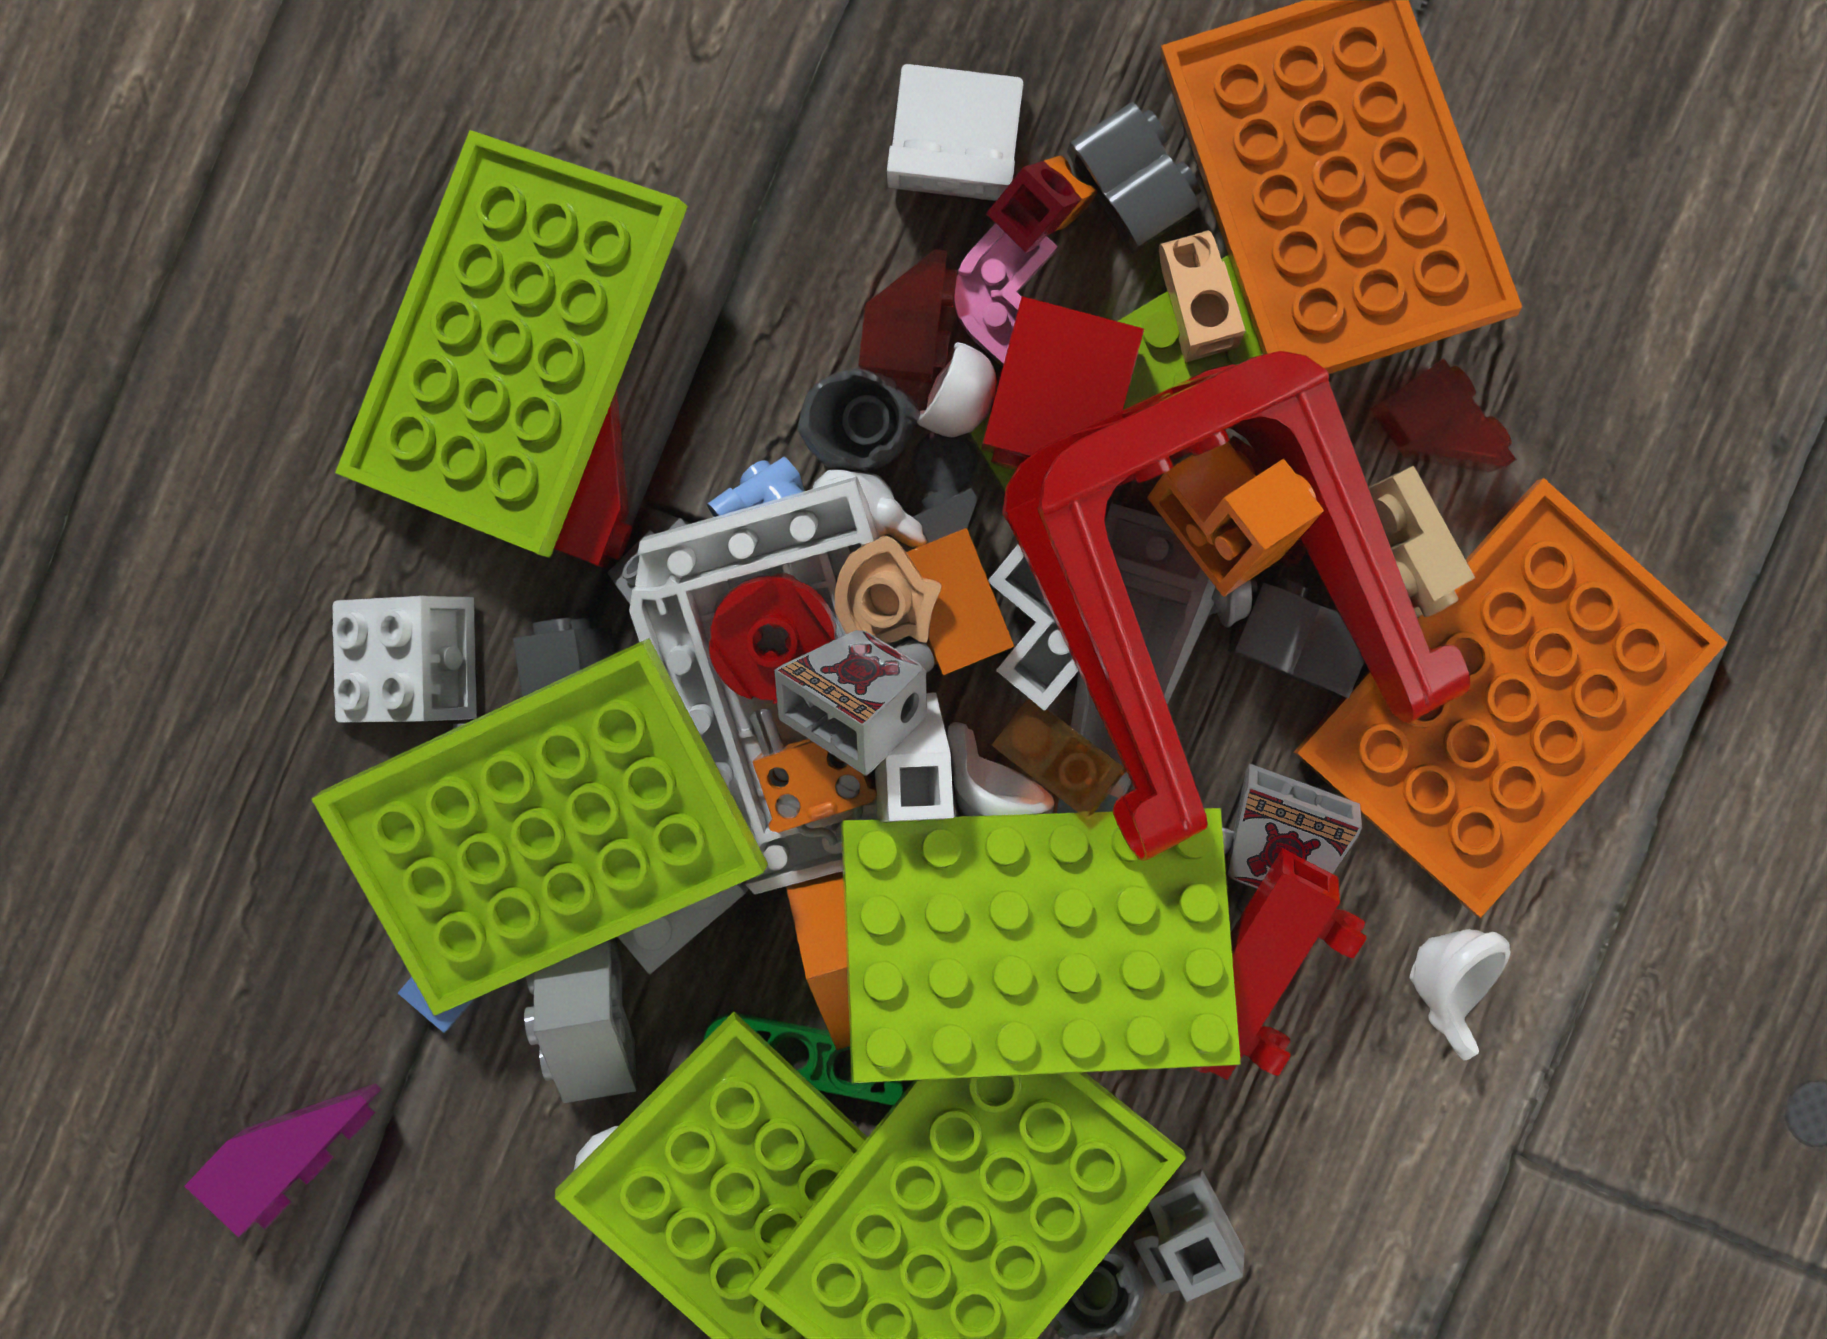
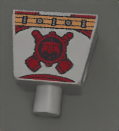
M855 630L774 670L779 720L866 776L924 720L927 712L926 673L934 667L933 654L926 643L919 642L912 637L893 648L867 631Z
M1249 763L1245 773L1233 829L1234 837L1228 855L1227 875L1235 881L1246 884L1238 903L1239 909L1244 912L1282 848L1333 874L1361 832L1360 803Z

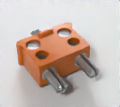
M762 709L760 712L757 710L752 713L750 719L762 751L752 763L772 817L768 825L769 829L779 833L796 827L798 832L806 837L826 838L830 846L841 843V823L837 827L836 836L829 829L823 827L808 828L805 824L854 809L853 814L844 820H860L863 813V805L873 803L877 797L875 780H873L871 772L865 776L844 761H839L833 754L808 738L783 746L771 710ZM774 768H783L787 772L789 780L779 779L775 774Z

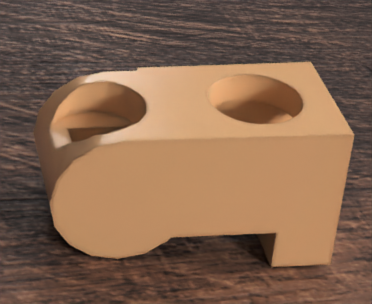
M1208 230L1160 244L1159 255L1162 273L1180 333L1179 343L1184 362L1238 348L1246 330L1225 262L1221 260L1212 233Z

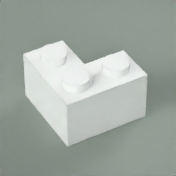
M1017 544L988 582L1036 621V623L996 671L1045 711L1079 670L1019 544Z

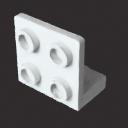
M905 64L901 69L893 144L889 148L887 165L888 188L996 201L1013 181L1023 80L1012 76Z
M410 596L334 601L332 632L335 718L337 722H414L477 718L474 597Z

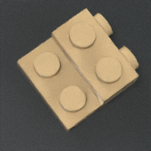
M1414 465L1369 486V491L1416 616L1419 617L1422 614L1424 617L1431 616L1457 602L1459 598L1454 590L1471 581L1475 576Z

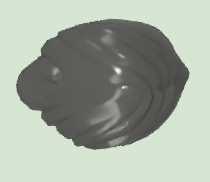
M856 368L828 376L809 390L802 405L798 432L807 448L828 468L860 472L872 471L883 468L898 458L910 440L915 427L919 426L917 421L920 417V410L914 398L901 387L896 386V381L891 377L884 376L882 373Z
M1117 1242L1050 1322V1325L1057 1331L1056 1334L1064 1339L1113 1337L1114 1335L1120 1337L1127 1335L1132 1330L1143 1309L1141 1300L1144 1297V1285L1140 1270L1120 1243Z

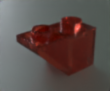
M933 250L866 303L858 364L859 369L882 373L884 376L895 379L932 383L934 367L946 368L950 331L938 330L941 306L953 307L958 271L946 269L947 251Z
M1444 358L1425 369L1370 409L1406 459L1489 473L1507 467L1517 460L1508 448L1512 445V440L1505 427L1494 416L1489 415L1486 417L1472 398L1476 395V390L1470 378L1460 367L1456 365L1450 367Z

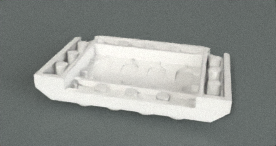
M858 477L646 536L639 542L638 555L640 556L629 612L639 642L650 638L768 863L763 874L746 881L745 885L754 894L842 872V842L830 846L826 838L806 837L798 832L796 827L779 833L769 829L768 825L772 817L752 763L762 751L750 715L757 710L760 712L762 709H770L783 746L806 739L807 737L779 720L777 704H772L774 700H761L753 697L752 700L732 691L721 680L710 658V628L719 604L737 585L757 576L787 573L793 575L800 582L811 586L824 598L834 615L838 638L846 635L835 613V588L839 572L849 554L879 538L868 501ZM770 624L760 627L763 637L757 643L759 648L763 651L774 648L779 654L785 653L788 650L784 641L789 634L783 627L774 629ZM904 637L888 645L895 648L909 639V637ZM774 768L775 774L779 779L789 780L788 774L783 768ZM875 769L871 772L873 780H875ZM952 783L954 817H961ZM876 798L873 803L863 805V813L860 820L877 819ZM854 809L805 825L808 828L823 827L829 829L836 836L838 825L842 820L850 817Z

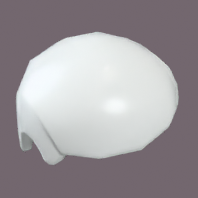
M960 342L955 343L953 347L955 351L952 360L938 374L928 396L927 409L920 411V417L917 421L920 426L946 437H956L972 432L989 416L997 391V377L990 360L980 351Z

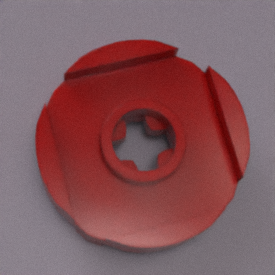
M776 573L772 576H757L737 585L719 604L710 628L709 653L715 671L732 691L751 700L753 697L761 700H774L772 704H777L774 670L787 662L838 639L836 621L824 598L811 586L800 582L793 575ZM770 624L774 629L783 627L789 634L784 641L788 650L785 653L779 654L774 648H769L766 651L759 648L757 643L763 637L760 627Z

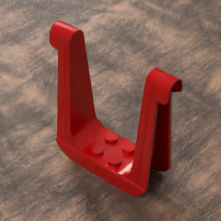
M1277 351L1252 357L1238 365L1232 364L1204 371L1039 449L1019 464L1006 486L1002 514L1008 521L1135 788L1116 800L1113 806V815L1126 843L1141 861H1146L1207 829L1208 821L1107 536L1104 521L1108 499L1117 486L1135 479L1137 483H1141L1159 476L1174 467L1171 460L1189 453L1197 456L1227 443L1230 439L1226 429L1234 430L1247 439L1257 453L1265 470L1284 459L1295 474L1305 478L1313 488L1316 501L1324 511L1300 538L1381 694L1394 715L1403 722H1411L1463 695L1471 687L1467 666L1462 653L1457 647L1445 645L1438 646L1432 650L1427 646L1329 384V373L1306 355Z

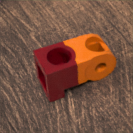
M1059 155L1023 167L986 214L1027 253L1035 249L1045 236L1057 230H1062L1071 224L1095 198L1097 189L1094 186L1082 183L1074 177L1068 161Z

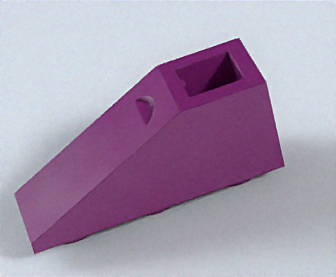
M375 1083L249 1126L227 1140L184 1187L237 1237H240L255 1223H258L265 1230L292 1202L284 1195L298 1178L306 1185L309 1184L334 1158L326 1150L327 1147L341 1133L350 1140L374 1116L376 1112L368 1104L382 1089Z

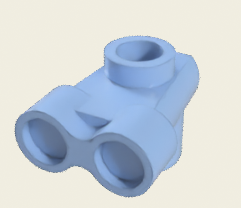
M782 457L773 464L763 460L751 465L743 473L738 487L734 489L728 488L707 503V507L713 517L804 492L805 490L799 472L787 458Z

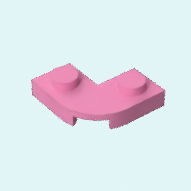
M995 223L970 250L961 263L955 283L954 302L957 316L966 333L1003 367L1021 301V296L1018 292L1056 252L1058 246L1045 236L1035 249L1025 253Z

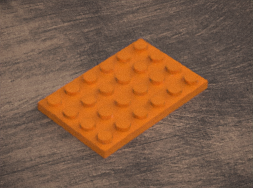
M1304 0L1161 45L1160 57L1263 355L1277 351L1306 355L1331 374L1518 316L1522 309V304L1409 0Z
M1545 478L1537 480L1467 557L1466 562L1475 578L1454 590L1459 600L1431 616L1424 617L1422 614L1417 617L1427 646L1432 650L1438 646L1452 645L1460 650L1470 676L1471 687L1469 691L1406 723L1395 716L1388 707L1370 670L1367 669L1355 682L1350 697L1341 698L1293 752L1343 798L1360 803L1361 814L1470 912L1480 918L1728 643Z

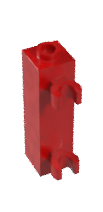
M1282 848L1231 931L1240 1060L1245 1055L1259 1068L1276 1076H1279L1291 1057V1053L1285 1051L1290 1043V1038L1274 1028L1262 1025L1317 938H1320L1335 951L1354 959L1367 939L1366 935L1361 933L1365 926V921L1350 912L1336 909L1340 904L1338 876ZM1237 1065L1191 1068L1201 1073L1212 1072L1228 1081Z

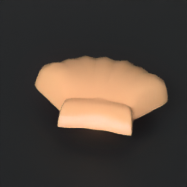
M882 536L865 544L847 557L839 572L836 583L835 613L846 634L855 630H863L887 644L907 636H911L919 642L927 643L932 610L941 591L942 584L935 580L922 578L902 546L892 537Z

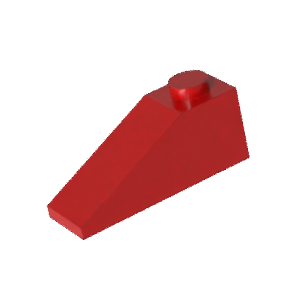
M617 389L554 547L556 550L604 568L608 567L611 557L620 560L632 532V526L625 523L629 508Z

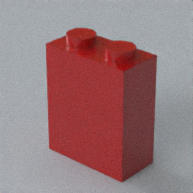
M1022 296L981 450L993 453L991 463L1016 470L1019 464L1039 449L1122 411L1144 328Z

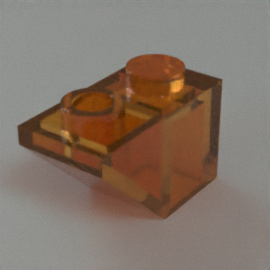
M1027 698L992 744L995 749L1087 820L1092 817L1126 772L1125 767L1048 709L1044 711L1030 698Z

